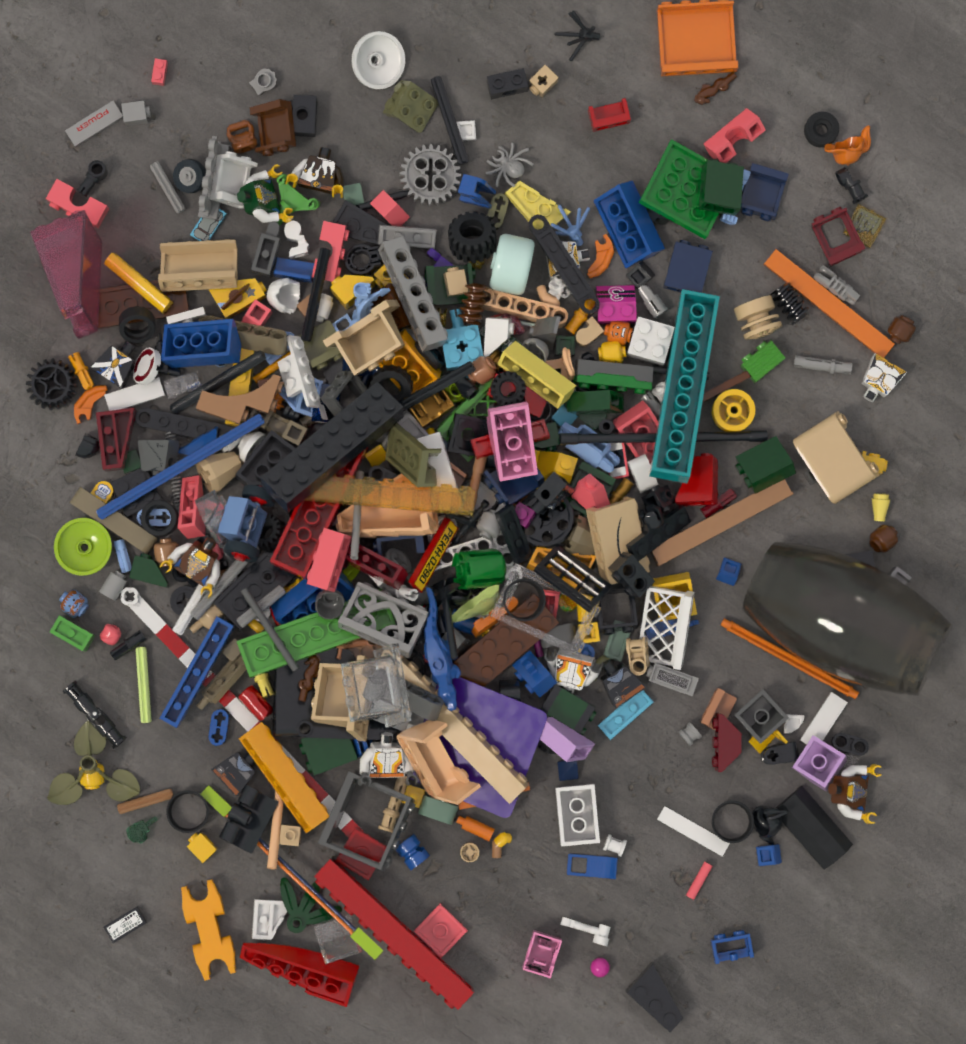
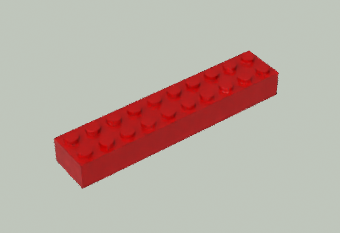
M331 857L314 876L317 879L315 882L322 889L326 887L331 892L329 895L337 903L341 901L345 905V911L351 916L355 914L359 918L358 922L365 929L369 927L373 931L372 935L380 943L384 941L388 945L387 949L394 956L398 954L402 958L401 962L408 969L412 967L416 971L415 975L423 983L427 981L430 984V989L437 996L441 994L445 998L444 1002L451 1009L455 1007L459 1010L474 993V988L336 862L334 858Z

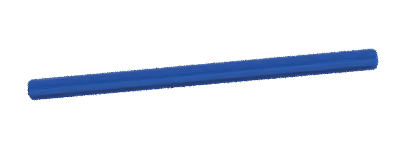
M257 414L100 507L96 510L98 517L101 520L105 519L263 425L265 421L262 415Z

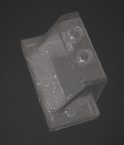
M399 643L374 650V658L341 664L342 684L345 688V702L348 707L350 722L384 718L385 727L387 728L412 721Z

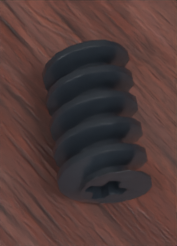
M789 282L780 286L770 295L775 294L774 302L780 300L777 307L784 306L783 314L789 312L787 320L794 319L791 323L793 326L807 315L806 312L809 307L802 308L804 300L797 302L800 295H792L795 289L788 290L791 284Z

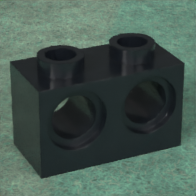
M623 552L608 567L612 573V578L622 584L624 587L623 591L630 597L640 598L655 582L633 554Z

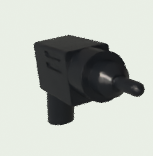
M159 333V340L155 346V350L159 351L160 355L163 343L161 333ZM162 361L160 366L157 365L156 370L158 373L180 378V370L170 368Z

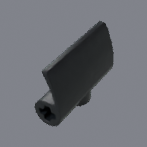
M245 785L240 797L228 814V820L219 838L252 854L278 805V801Z

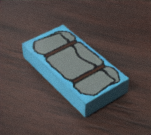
M219 209L218 220L200 218L190 236L198 241L211 240L227 213Z

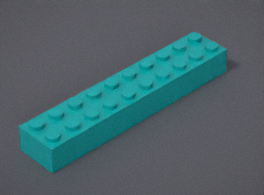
M682 289L679 296L649 477L681 483H688L720 296Z

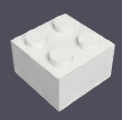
M637 317L626 355L663 366L675 327Z

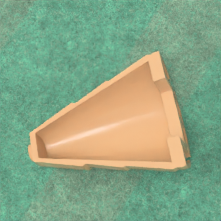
M402 473L391 481L386 482L368 496L362 497L360 538L425 536L437 533L439 519L432 500L434 499L433 493L429 491L428 487L415 486ZM354 504L337 515V532L352 536Z

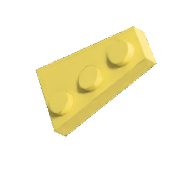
M521 181L517 182L515 187H511L505 192L508 199L528 222L531 217L537 214L544 216L550 225L551 223L557 225L564 219L556 202L551 199L548 200L540 195L538 191ZM566 208L563 209L567 216L571 213ZM535 220L533 227L540 230L544 227V223L541 220Z

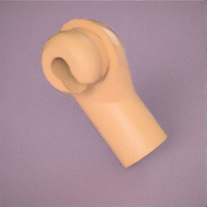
M540 285L536 288L541 302L560 307V301L555 296L548 294L545 285Z

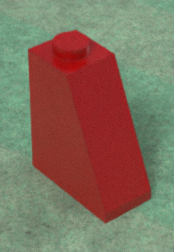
M702 453L701 456H694L688 483H682L675 498V502L678 505L702 506L718 504V460L712 454Z

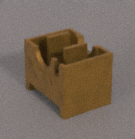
M444 389L440 393L446 399L445 402L437 392L413 406L421 418H418L413 407L409 408L422 428L425 429L454 409V404Z

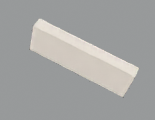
M158 377L148 385L136 384L105 394L104 396L109 411L127 409L164 397L165 393Z
M830 692L800 738V741L807 745L813 735L823 741L848 702Z

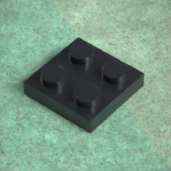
M140 468L110 483L117 497L151 478L148 471H142ZM153 489L123 507L126 517L138 513L151 501L162 500L157 489Z

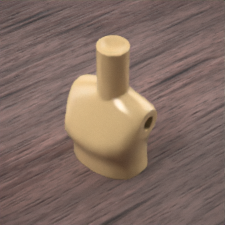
M212 604L204 615L189 629L193 633L197 632L202 626L210 629L217 616L222 618L224 615Z

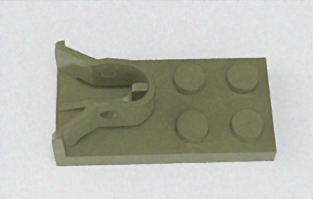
M396 423L389 429L385 459L415 486L433 487L437 485L436 469L428 463V457L438 456L442 449H427L408 431Z

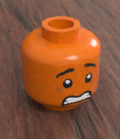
M612 321L610 325L606 324L604 335L607 336V341H618L621 346L631 341L633 328H630L629 322Z

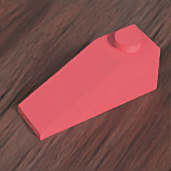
M201 476L182 478L178 529L187 539L205 536L207 519Z

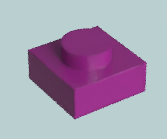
M519 502L515 507V511L521 526L527 529L536 512Z

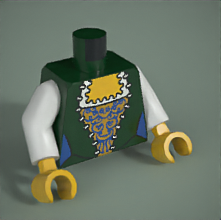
M278 164L274 165L268 172L265 170L250 176L237 194L238 201L243 202L245 212L256 217L262 223L277 222L279 219L288 223L294 217L286 215L292 213V208H286L283 213L280 212L272 179H269V177L278 178L283 173H276L274 169L280 167Z

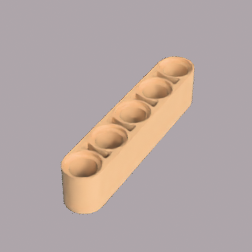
M492 289L484 290L490 297L489 302L481 305L484 307V310L535 323L537 319L554 317L556 314H561L564 320L560 321L558 328L564 327L567 323L568 312L562 307ZM506 300L509 305L501 307L499 301ZM525 305L527 310L521 312L517 309V306ZM542 309L546 315L540 317L536 314V311Z

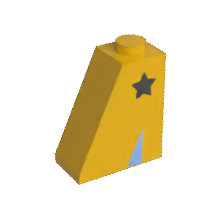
M256 278L237 280V288L209 289L226 319H230L248 309L254 300L260 302L265 299L264 293L267 291L262 281L258 283ZM250 284L247 291L242 294L243 299L240 303H232L225 310L221 308L229 300V293L232 290H239L244 285Z

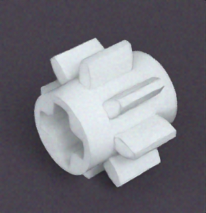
M554 277L549 282L550 290L548 293L555 296L558 300L560 297L565 299L570 295V291L561 277Z

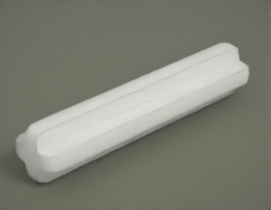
M198 584L173 627V631L179 635L184 633L193 617L190 614L191 611L208 591H203L201 596L203 586Z

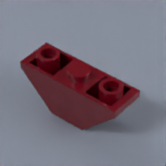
M715 713V717L712 719V727L715 729V737H712V747L715 748V756H712V767H715L717 772H723L741 754L742 733L723 714Z

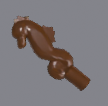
M731 72L725 78L716 79L713 86L703 84L701 91L695 95V103L700 105L710 103V99L707 98L716 95L718 90L726 91L729 88V83L737 78L735 73Z
M317 654L308 657V660L305 661V664H310V666L304 673L305 679L299 681L298 686L301 691L298 701L306 702L308 691L312 690L314 685L313 677L316 678L318 676L321 659Z

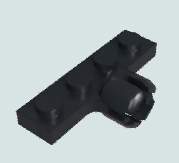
M679 505L666 516L663 515L660 506H646L645 512L642 509L639 516L643 523L644 531L626 545L628 552L640 561L688 525L691 520L685 506Z

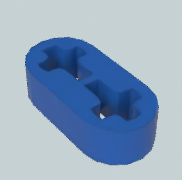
M223 709L214 711L211 716L209 741L215 746L224 744L227 738L229 714ZM220 712L226 717L225 720H222L221 727L218 726V720L215 719V716L219 715ZM217 728L220 729V735L223 736V739L219 740L218 743L212 738L217 733Z

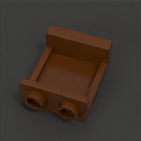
M278 99L249 107L250 115L257 116L261 147L255 148L256 153H261L263 156H272L274 152H287L289 148L296 147L291 101Z

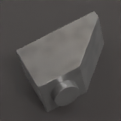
M561 317L537 319L535 326L531 325L529 337L543 340L547 344L548 349L553 350Z

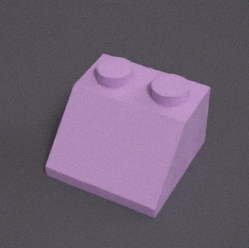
M813 735L792 768L827 792L829 785L833 783L834 776L838 775L846 763L847 757Z

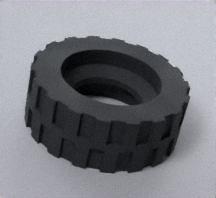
M385 365L374 373L369 388L376 382L382 386L386 379H395L399 382L401 390L398 394L393 395V397L400 401L411 395L413 380H411V375L400 366Z

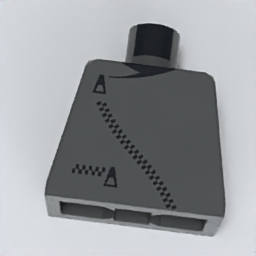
M138 440L142 471H152L153 477L176 463L179 440Z

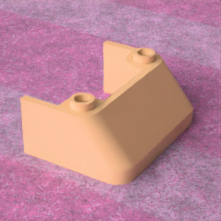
M428 720L399 733L397 740L430 797L458 805L481 787L479 783L469 781V775L463 768L460 769L454 766L439 739L442 736V730L448 726L446 722Z

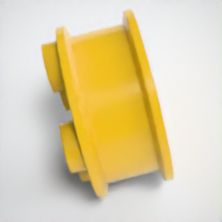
M738 389L724 391L717 397L712 406L713 421L718 428L725 432H740L746 429L755 416V404L752 398L746 392ZM731 408L736 409V414L731 412Z

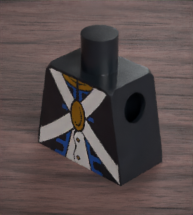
M125 341L120 350L111 345L90 368L119 388L124 389L135 365V360L129 357L135 347Z

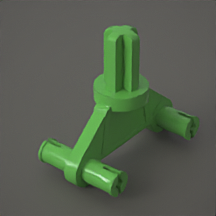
M282 174L277 178L281 195V213L286 208H292V213L319 208L320 201L318 199L311 198L308 200L289 184L290 182L287 185L285 184L286 174ZM279 219L277 223L281 225L283 223V220Z

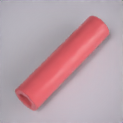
M704 861L686 896L693 900L696 898L713 867L712 865Z

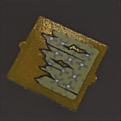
M858 204L851 217V221L861 242L871 248L886 218L874 213V210H869ZM845 228L843 234L850 237L847 229Z

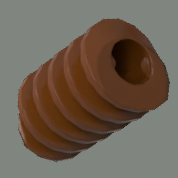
M478 283L466 284L465 287L469 289V292H463V294L468 298L461 300L466 306L459 308L464 311V314H458V317L466 323L481 325L478 320L482 319L483 316L478 312L484 311V307L481 305L486 304V300L482 297L488 296V293L484 290H488L489 287Z

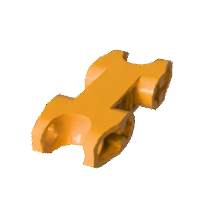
M213 879L207 880L208 895L204 900L194 899L190 894L188 886L181 887L182 909L186 923L196 922L201 943L194 944L192 947L196 964L202 973L204 981L211 979L210 963L214 959L225 961L230 974L237 972L231 935L221 937L216 916L224 915L225 909L222 897Z

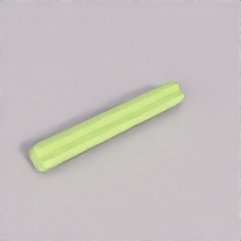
M137 647L136 663L141 723H150L152 719L146 647Z

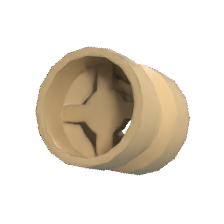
M472 842L465 843L460 849L461 858L466 862L477 860L479 857L478 846Z

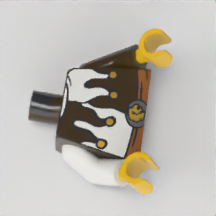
M320 147L318 157L310 155L308 159L302 160L291 174L287 175L285 184L293 182V188L296 187L298 181L299 187L331 194L332 197H334V194L339 193L341 198H343L344 177L341 168L336 166V161L329 160L331 150L328 148Z

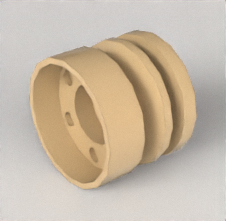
M771 295L749 301L734 309L737 321L747 320V324L740 328L741 331L750 330V332L743 335L745 340L765 337L783 326L781 321L772 323V321L779 318L778 314L769 315L768 313L775 308Z

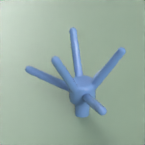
M558 205V209L569 228L566 230L554 223H551V227L559 230L555 231L557 235L569 236L571 241H575L577 246H581L584 242L581 238L582 232L580 228L590 211V207L586 208L582 218L581 208H578L576 225H572L562 206Z

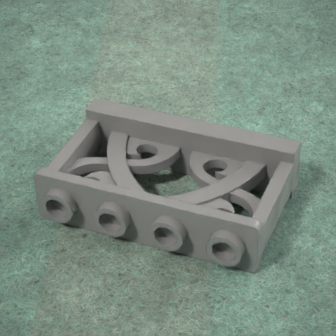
M358 582L343 614L340 616L338 627L410 658L429 613L424 607L420 605L413 606L409 604V601L401 597L397 599L386 590L379 591L374 589V586L370 583ZM366 594L371 597V601L366 602L363 600L366 606L363 609L358 603V598ZM355 606L360 612L352 619H349L348 617ZM390 609L397 625H389L380 632L377 631L376 621L371 613ZM408 615H414L418 618L416 626L404 627V624L413 622V620L407 619ZM365 617L371 620L372 624L370 626L364 625V622L368 621ZM389 630H398V632L393 631V637L387 635ZM405 632H414L409 644L404 643Z

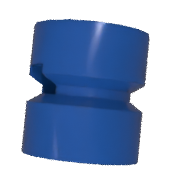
M415 834L399 844L396 850L400 857L405 858L404 863L410 871L430 856L424 847L419 846L420 841Z

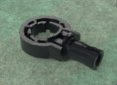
M357 244L351 247L345 255V265L351 275L370 276L376 269H380L383 264L378 246L370 247L365 244ZM354 253L356 255H367L369 257L368 264L363 268L357 269L353 265Z

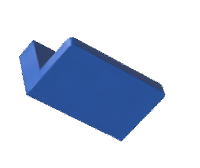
M277 257L276 268L273 274L277 278L289 277L296 281L312 283L314 263Z

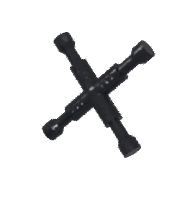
M484 499L481 502V506L469 518L455 515L451 511L446 512V518L455 519L457 522L464 524L459 530V534L451 541L454 545L459 544L462 536L466 535L471 527L477 529V520L482 515L481 512L490 504L487 500Z

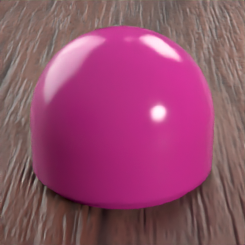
M598 957L591 962L590 969L596 977H604L609 973L610 965L606 959Z

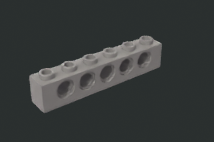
M403 236L382 242L378 249L422 352L443 346L448 339L447 331L440 322L439 312L435 310L432 304V296L425 288V280L419 274L417 262L412 258L408 242H405ZM396 257L401 258L403 262L398 261ZM404 274H407L410 279H407ZM411 291L416 292L418 296H414ZM418 308L423 309L425 313L420 312ZM426 325L430 326L433 330L427 329Z

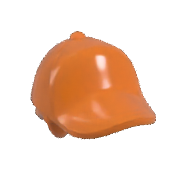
M868 125L862 130L861 136L850 137L835 144H826L824 150L828 153H833L834 159L838 164L848 166L855 163L870 148V126Z

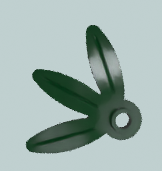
M285 877L281 879V897L290 915L287 920V927L291 932L300 933L305 929L306 924H318L333 918L324 908L309 913L316 901L307 892H305L298 907L290 882ZM314 882L311 886L319 893L320 886ZM333 906L337 911H342L340 906ZM293 921H300V926L294 927Z

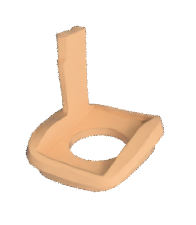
M564 347L561 358L547 360L546 364L553 369H561V375L572 381L575 378V372L571 362L570 349Z

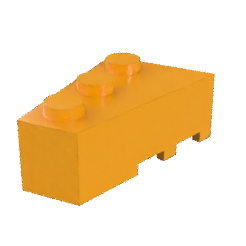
M536 547L526 568L533 571L552 549ZM571 554L590 569L596 559L595 555ZM557 556L553 559L565 569L569 566ZM548 564L546 566V568H548L557 576L561 574V572L554 568L552 565ZM573 568L569 571L581 581L585 578ZM564 576L562 578L574 589L577 587V584L568 577Z

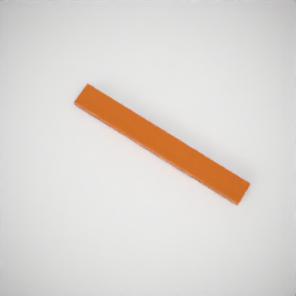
M777 249L763 264L786 283L790 282V286L873 353L884 358L895 345Z

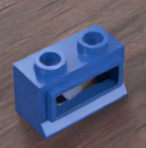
M744 930L734 931L732 936L727 937L725 933L714 935V939H710L715 964L726 960L734 961L748 956L750 958L754 957L750 934L745 933ZM744 939L746 948L717 952V943Z

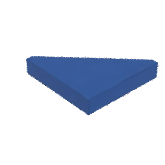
M215 426L214 429L200 435L184 447H180L178 453L190 455L215 440L218 434V427Z

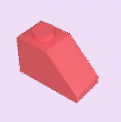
M590 473L577 482L571 497L585 509L591 507L601 508L610 505L604 485Z

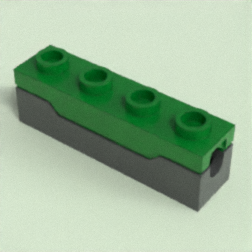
M578 359L574 365L575 378L573 383L578 384L579 388L597 386L598 390L616 388L617 392H627L628 389L634 390L636 394H646V391L652 390L654 367Z

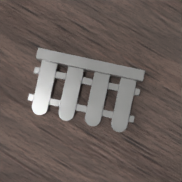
M212 136V139L209 140V155L205 162L206 176H203L202 179L203 190L202 195L199 197L200 207L198 213L199 218L218 220L221 205L219 202L210 200L217 155L225 154L227 151L230 152V146L221 144V142L217 141L218 137Z

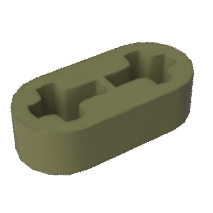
M503 193L493 196L491 201L492 207L487 216L493 219L495 213H498L500 223L495 224L496 230L503 225L509 200ZM499 198H503L505 205L502 204L500 210H497L495 200L498 201Z

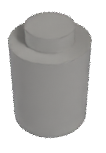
M115 571V573L110 572L99 592L116 601L127 583L124 580L126 576L118 571Z

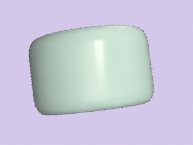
M502 234L499 237L497 250L493 254L490 268L492 273L489 285L493 290L514 295H522L525 292L535 247L533 240L510 234Z

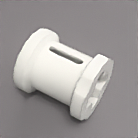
M608 834L603 850L618 853V856L621 857L627 840L621 841Z

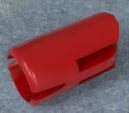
M250 685L238 696L239 700L259 721L264 720L273 712L271 705L253 685Z

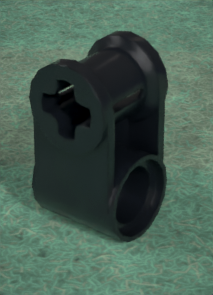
M796 741L767 747L761 752V760L767 765L795 762L799 758ZM770 752L775 755L772 760L767 758Z

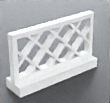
M650 586L647 589L639 639L647 637L645 630L650 627L657 634L650 640L647 637L648 645L654 652V654L649 656L650 662L673 666V669L681 670L684 663L695 592H681ZM651 592L659 593L663 599L655 604L650 598ZM671 596L681 597L680 604L676 607H673L668 600ZM665 601L671 610L663 615L657 606ZM655 609L660 617L652 622L647 615L649 611ZM673 612L678 619L676 623L670 625L665 617ZM662 619L668 628L660 633L654 624ZM670 630L675 639L668 644L662 635ZM660 638L665 646L657 651L651 642ZM668 649L672 654L671 660L663 659L660 653Z

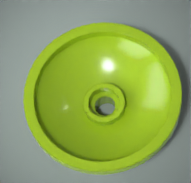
M77 518L67 522L58 531L54 541V553L58 563L66 571L79 576H87L100 571L107 564L112 553V541L106 528L99 522L89 518ZM87 544L88 550L83 551L82 545Z

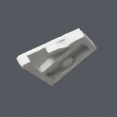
M254 899L252 939L272 940L287 913L283 901Z

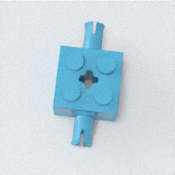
M456 309L457 317L455 310L449 311L453 327L446 330L448 339L442 346L447 371L455 370L469 361L473 362L478 357L483 356L478 325H464L462 319L458 317V314H462L461 309ZM460 344L467 346L464 352H461V349H457Z

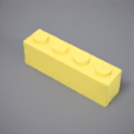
M517 341L513 342L503 351L497 363L504 370L520 375L527 387L557 409L570 399L576 387L574 383Z

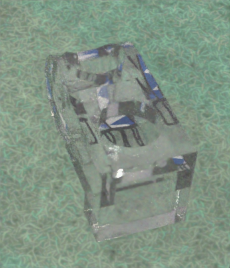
M197 372L163 381V385L168 399L172 400L201 386V382Z

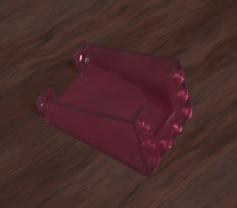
M75 211L68 217L58 218L53 223L38 226L35 230L30 231L60 312L65 319L70 318L74 334L80 339L98 331L102 240L86 211Z

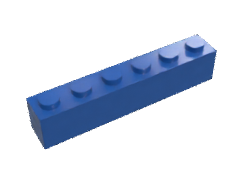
M218 616L215 618L159 719L175 728H179L233 632L235 625Z

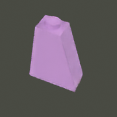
M553 717L547 718L540 737L542 742L566 762L585 760L595 745L592 741Z

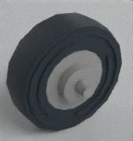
M182 160L174 168L173 181L180 191L188 194L196 193L203 188L202 179L203 176H206V170L197 160Z

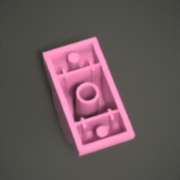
M527 401L489 408L487 427L499 480L506 481L537 475V463Z

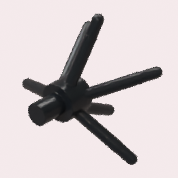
M575 11L569 12V16L581 27L579 33L555 32L554 34L555 36L579 37L567 43L570 46L580 42L569 58L570 61H573L586 41L591 42L592 40L598 41L600 39V33L593 32L595 26L586 28Z

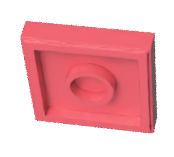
M440 903L413 932L442 958L468 930Z

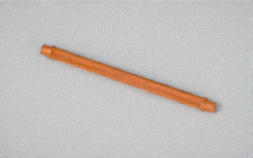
M726 618L722 620L720 626L726 628L727 631L831 686L847 697L857 698L859 691L853 689V686L832 677L819 668L736 624L734 621H729Z

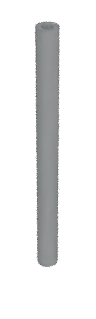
M362 471L356 472L350 558L353 560L358 559L364 479V472Z

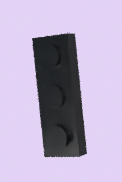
M508 504L494 513L514 564H520L533 554L514 506Z

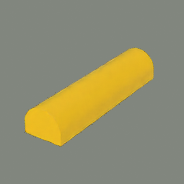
M111 253L107 257L104 265L161 313L166 312L170 308L173 301L119 255Z

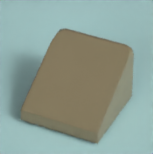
M236 638L222 650V653L230 661H234L240 654Z

